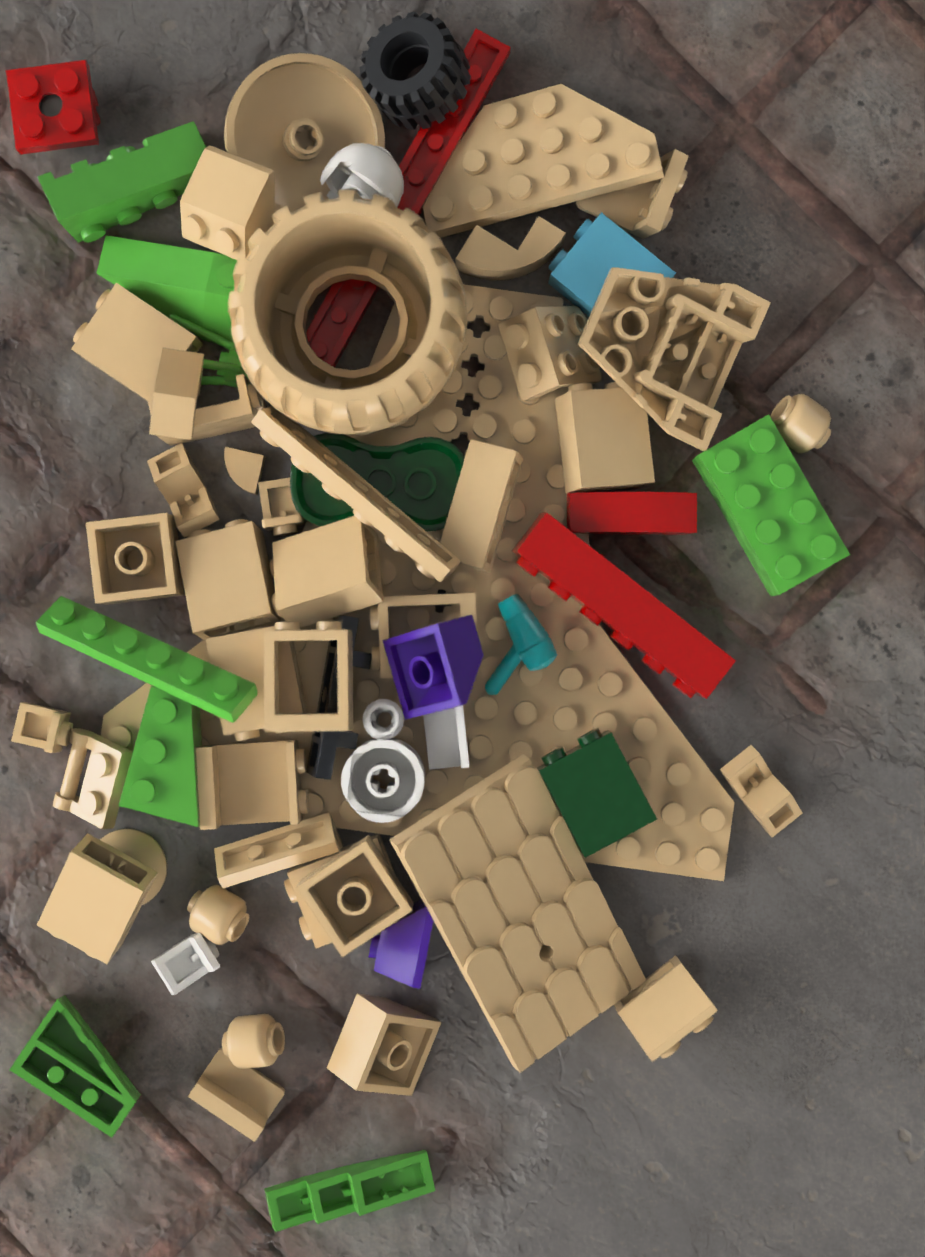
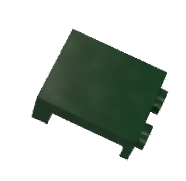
M599 728L593 729L577 738L580 745L565 752L563 747H560L544 755L541 758L544 764L537 767L585 858L657 820L613 734L608 730L601 733Z

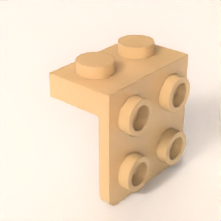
M674 149L660 157L664 178L576 201V205L580 210L595 217H598L602 212L623 230L642 239L647 238L661 230L663 231L669 224L673 214V208L670 205L674 194L681 190L686 181L688 172L684 168L689 156Z
M534 307L498 324L521 401L535 399L561 387L580 383L594 384L601 381L600 366L578 345L587 323V319L579 307Z

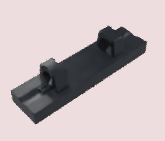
M344 615L333 617V621L342 622V630H352L353 667L370 669L372 653L354 650L359 618ZM329 641L316 713H338L337 641ZM313 731L306 773L315 778L331 780L336 748L356 749L358 733L353 731Z

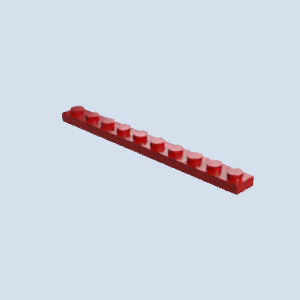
M477 28L475 29L463 50L469 61L470 68L468 72L471 75L470 84L464 85L467 94L464 99L457 101L459 107L454 113L449 111L444 115L446 118L444 121L438 123L435 120L431 122V127L422 129L420 127L399 165L404 180V192L397 208L403 211L409 208L420 216L427 198L509 57L511 47ZM350 279L334 283L331 286L306 331L309 346L319 359L335 368L379 289L377 285L369 281Z

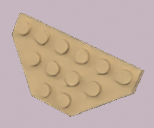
M563 84L484 105L460 140L423 206L426 226L441 238L474 229L476 225L482 227L664 178L655 133Z

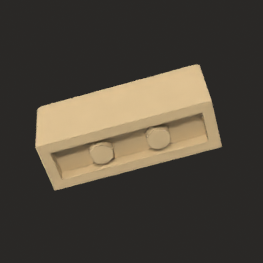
M471 440L467 448L440 544L461 560L462 564L469 565L480 571L490 573L524 459L516 450L477 440Z
M330 812L303 820L299 824L287 825L214 848L217 879L222 888L338 853L343 845Z

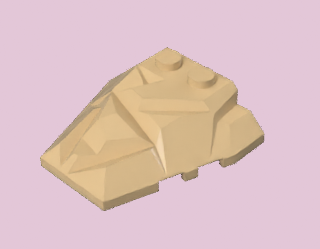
M613 267L606 277L578 345L667 434L701 451H707L722 416V413L714 410L718 397L742 343L755 340L771 302L736 284L722 283L718 285L700 282V279L685 278L683 280L664 277L663 274Z

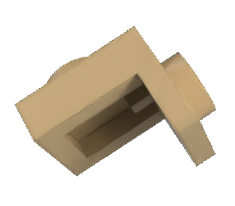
M290 477L258 482L264 518L261 520L263 529L267 531L273 530L274 536L298 533L297 526L305 525L306 520L298 513L292 501Z
M20 702L11 741L42 748L44 752H60L63 746H68L71 730L73 729V723L69 722L71 712L28 702Z

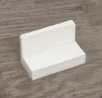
M463 705L423 715L429 770L459 766L461 768H469Z

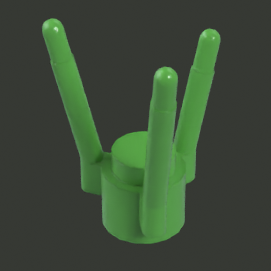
M175 314L169 315L171 320L183 328L230 350L229 353L221 351L219 361L204 359L203 368L217 370V375L220 376H202L201 385H227L238 388L236 375L244 374L249 380L242 368L234 342Z

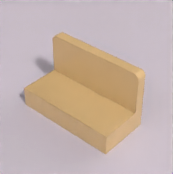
M221 1047L194 1085L188 1097L255 1142L263 1131L268 1118L284 1096L285 1089L255 1068H237L232 1064L229 1056L224 1054Z

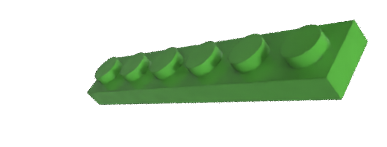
M60 596L35 622L39 633L233 724L258 695L255 683L63 596Z

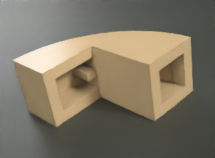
M538 216L517 250L476 225L457 255L455 265L457 270L485 280H508L521 277L535 271L548 262L563 245L566 232Z

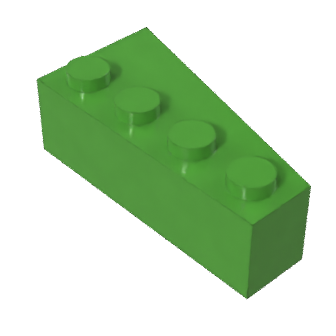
M194 121L145 138L143 148L136 150L133 146H122L113 149L104 162L88 164L85 159L71 164L72 173L54 179L52 172L37 176L58 222L78 243L81 241L93 242L106 234L105 230L118 224L121 226L132 224L142 217L141 213L154 207L163 209L174 204L178 200L177 197L184 193L202 152L206 148Z

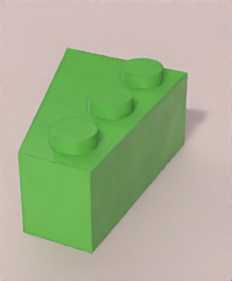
M151 686L119 806L195 827L200 826L195 748L202 746L199 707Z
M66 995L56 1000L9 1069L111 1138L118 1131L141 1096Z

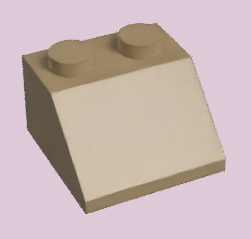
M210 145L204 148L180 200L182 237L237 261L239 258L246 259L250 251L248 241L258 228L265 233L274 224L272 215L275 213V171Z
M357 993L327 1069L356 1091L412 1096L441 1021L387 998Z

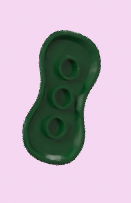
M322 433L313 436L425 531L444 529L465 459L457 446L437 437L416 438L394 446H375L363 443L344 434ZM292 463L290 491L294 506L303 518L313 524L324 526L355 516L353 513L354 509L344 500L330 496L322 488V482L312 473L301 471Z

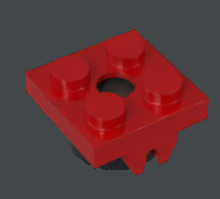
M86 60L6 70L15 148L20 155L99 145L97 126L101 124V121L96 111V107L99 105L95 91L92 88L90 66Z

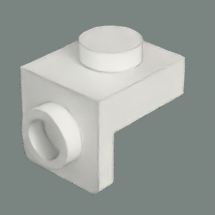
M200 933L189 935L151 962L171 995H176L208 972H214L220 968V964L216 959L220 954L214 943L203 938Z

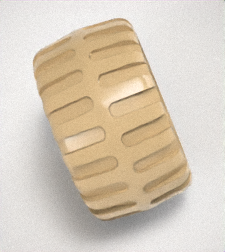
M351 189L338 190L339 198L328 200L323 198L321 192L303 197L306 205L302 208L290 212L286 205L272 215L273 226L265 233L258 228L249 239V254L246 259L239 258L233 272L234 291L229 293L228 298L232 338L242 368L250 382L276 410L309 428L331 434H375V431L400 426L418 411H423L432 403L451 377L460 357L466 334L467 308L463 283L457 267L441 239L435 232L430 231L422 218L409 208L403 211L395 206L392 199L375 193L372 200L360 197L357 190ZM350 279L369 281L385 290L397 305L400 317L398 336L389 353L374 365L357 370L334 368L319 359L310 348L305 331L307 313L317 295L334 283Z

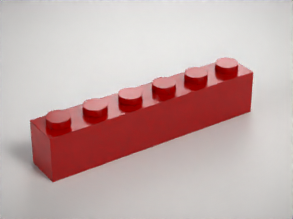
M547 512L538 515L512 549V552L519 556L515 562L519 567L533 577L538 572L551 581L547 587L550 591L565 602L570 597L582 605V608L579 610L582 616L596 626L601 621L614 630L610 635L613 640L627 650H630L632 646L636 647L645 654L641 660L644 664L659 675L664 670L676 679L672 685L690 699L695 694L707 699L736 662L730 655Z

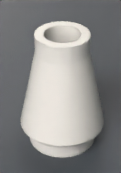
M388 699L373 701L367 706L363 714L364 728L375 739H391L401 731L404 724V715L401 708L395 702ZM383 712H388L392 716L391 725L386 728L381 727L378 723V717Z

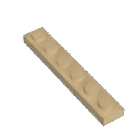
M273 406L260 409L251 423L261 430L260 435L266 442L275 447H281L291 456V462L298 469L305 473H312L322 482V488L330 496L339 500L342 499L354 509V515L362 523L376 527L385 535L384 539L390 547L398 552H405L416 561V567L422 574L431 579L436 578L441 582L452 574L461 563V560L296 421L288 418Z

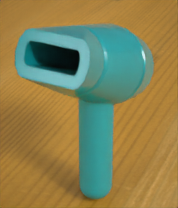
M519 594L512 595L498 603L513 645L485 684V691L489 695H496L500 692L521 660L529 671H536L548 667L557 657V652L549 634L533 612L529 610V607Z

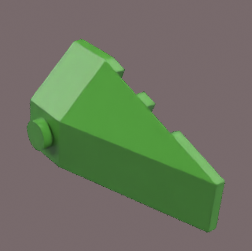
M105 236L97 274L113 285L118 283L168 318L170 314H175L234 342L231 333L228 298L229 293L234 291L233 272L237 260L215 252ZM191 332L192 334H194L195 336L199 337L200 339H202V340H204V341L211 342V341H209V340H207V339H205V338H203V337H201V336H199V335H197V334Z

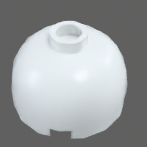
M353 143L338 151L326 165L320 179L321 185L326 181L330 188L327 194L329 199L339 198L338 190L351 189L357 190L360 197L372 200L374 193L392 199L395 206L398 207L404 192L402 172L390 152L383 147L366 143Z

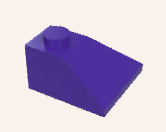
M472 614L382 640L405 720L467 704L484 655Z
M422 899L413 904V909L410 913L381 931V935L377 934L372 937L368 956L369 958L376 959L375 972L418 989L421 987L433 926V919Z

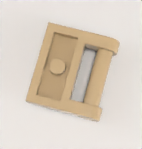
M74 728L71 730L69 738L72 747L61 790L55 793L53 807L71 812L100 829L114 828L133 752L89 730ZM89 749L91 750V754L87 765L80 797L76 796L80 777L82 774L87 750Z

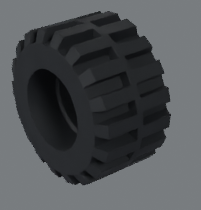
M410 12L406 18L402 19L400 15L392 18V23L387 27L383 24L378 29L380 33L376 37L371 36L367 42L369 49L363 51L361 56L364 65L360 67V76L363 78L362 84L364 89L385 116L399 127L404 125L407 129L415 130L418 124L422 129L431 127V122L435 120L441 123L446 119L444 116L449 111L454 113L459 107L457 101L464 99L467 94L464 85L470 84L471 75L468 72L470 65L464 51L444 22L438 17L434 19L429 13L424 12L419 17L416 12ZM426 63L419 73L406 79L413 69Z

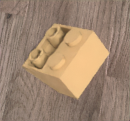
M676 955L648 976L646 982L635 990H631L627 996L614 1004L617 1013L652 1062L658 1057L664 1059L672 1055L680 1047L681 1039L691 1031L698 1033L705 1029L713 1021L712 1015L718 1011Z

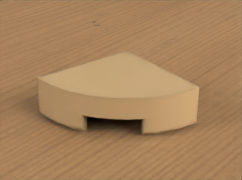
M225 447L224 460L230 477L239 487L251 494L257 495L258 482L261 480L266 457L252 452Z

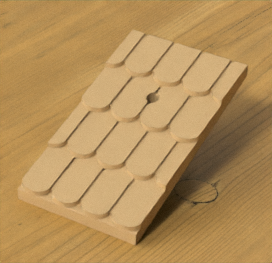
M524 754L390 839L512 1066L520 1073L535 1063L536 1059L539 1060L565 1041L566 1037L572 1036L598 1017L599 1013L605 1012L627 996L631 990H635L647 981L622 929L618 927L599 885L593 880L564 818L560 816L539 771L535 769L531 759Z

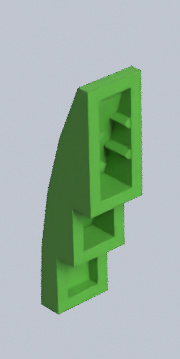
M421 1150L315 1173L264 1188L272 1228L275 1232L311 1220H315L317 1224L353 1212H357L361 1216L434 1192L435 1186L427 1151Z

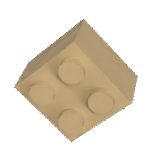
M160 513L86 522L96 604L109 605L185 595L175 541H178L177 526L173 515Z
M369 835L301 879L296 886V889L342 957L410 913L414 904Z

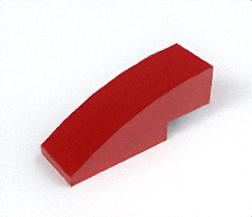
M567 493V528L577 534L687 535L697 533V493Z

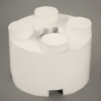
M374 738L360 745L346 761L341 776L342 791L350 806L361 817L378 823L392 822L408 814L419 802L425 785V769L417 751L406 742L396 738ZM382 769H387L389 776L395 778V782H390L387 789L380 788V782L373 780V775H379Z

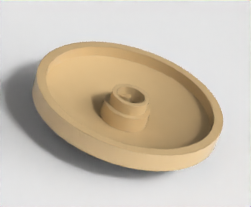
M295 53L271 59L260 65L245 78L236 90L227 110L224 143L226 152L274 170L275 212L286 205L289 211L293 212L306 205L303 198L305 196L321 192L325 200L329 199L327 194L330 188L326 181L321 185L320 179L326 165L338 151L353 143H366L385 148V133L377 104L364 89L362 81L353 72L340 63L323 56Z

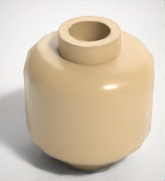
M801 393L792 397L789 395L785 396L778 402L770 417L787 446L798 453H805L813 448H821L831 435V429H829L831 422L830 412L805 394Z
M219 885L210 886L204 892L201 890L197 891L192 896L187 907V911L190 912L189 925L191 930L200 933L202 937L217 945H223L228 941H236L244 932L249 921V914L246 913V902Z
M266 1013L235 1017L222 1037L224 1054L229 1056L232 1064L239 1069L271 1066L277 1060L278 1055L283 1053L285 1047V1034L282 1025Z

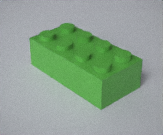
M769 414L707 449V451L700 453L692 460L770 597L781 595L850 555Z

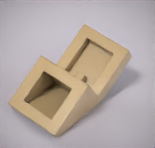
M162 348L153 393L149 434L192 440L197 397L200 395L204 363L203 353Z
M183 443L147 460L154 482L169 503L176 526L184 538L189 536L192 531L201 530L220 520L213 500Z
M752 745L748 746L720 769L731 788L771 837H774L802 814L792 794L771 773L761 754Z

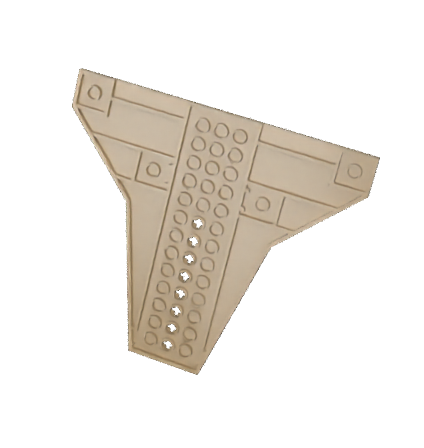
M463 284L467 308L465 340L451 377L432 403L423 411L420 410L409 417L408 421L400 426L388 427L375 431V434L344 435L369 445L394 446L421 437H437L451 443L452 440L459 439L460 434H465L468 441L477 440L516 450L524 458L490 573L460 563L453 573L443 581L439 582L436 578L431 579L418 570L415 560L405 552H398L390 547L384 539L385 535L376 527L370 526L377 534L383 596L438 594V590H445L446 594L476 593L477 633L484 655L479 667V675L476 676L468 702L463 705L470 767L461 768L459 766L429 770L424 716L406 720L404 718L401 731L393 738L400 739L409 744L417 751L423 762L425 785L419 802L405 816L386 823L367 820L350 806L342 791L341 776L344 765L350 755L360 745L374 739L366 732L363 725L365 709L370 703L378 699L391 700L401 708L394 679H381L380 670L373 671L371 660L370 669L353 667V729L350 731L358 733L356 749L336 748L331 780L315 778L308 773H300L301 789H307L309 796V813L302 814L303 820L330 812L336 828L396 836L522 754L530 758L535 769H537V767L544 764L541 759L544 755L560 747H563L565 752L580 745L577 738L593 729L599 728L601 733L608 730L613 734L657 820L586 858L576 842L584 861L587 863L724 881L735 802L600 624L596 626L579 613L582 605L570 597L565 602L550 591L547 587L551 581L538 572L533 577L515 563L519 556L513 553L512 549L540 513L547 512L567 528V493H565L555 398L569 392L568 386L561 387L535 399L521 401L498 324L534 307L563 306V298ZM395 303L369 366L374 365L385 357L397 339L400 317ZM476 318L484 319V324L490 326L489 332H482L481 338L473 337V330L467 329L468 323H474ZM470 357H478V362L485 366L484 371H477L476 377L468 376V370L462 368V363L468 362ZM466 395L473 396V402L479 403V409L472 410L470 416H464L462 409L456 407L457 401H463ZM307 520L302 533L321 526ZM444 529L427 533L440 543ZM574 533L590 546L588 534ZM519 594L529 607V610L533 612L549 634L557 652V657L548 667L536 671H529L521 660L500 692L496 695H489L485 691V684L513 645L498 603L512 595ZM460 604L444 607L443 613L435 612V605L389 607L390 638L437 623L460 618ZM370 606L342 614L359 618L354 650L372 653V646H379V630H371ZM280 617V622H287L283 617ZM329 618L320 622L333 621V618ZM275 623L260 626L249 630L275 626ZM317 623L300 627V630H317ZM202 640L187 652L210 663L205 640ZM294 641L307 713L317 712L329 641ZM144 684L103 715L102 737L133 752L152 685ZM200 708L202 745L298 740L299 749L305 748L308 764L313 731L276 733L264 732V728L259 729L260 737L236 741L235 734L223 735L219 716ZM381 713L378 717L379 725L384 728L391 725L392 716L390 713ZM382 769L379 775H373V780L379 781L380 788L387 789L390 782H395V778L389 776L387 769ZM552 797V800H553V802H554V804H555V806H556V808H557V810H558L560 816L563 817L562 814H561V812H560V810H559V808H558V806H557V804H556V802L554 801V799H553V797Z

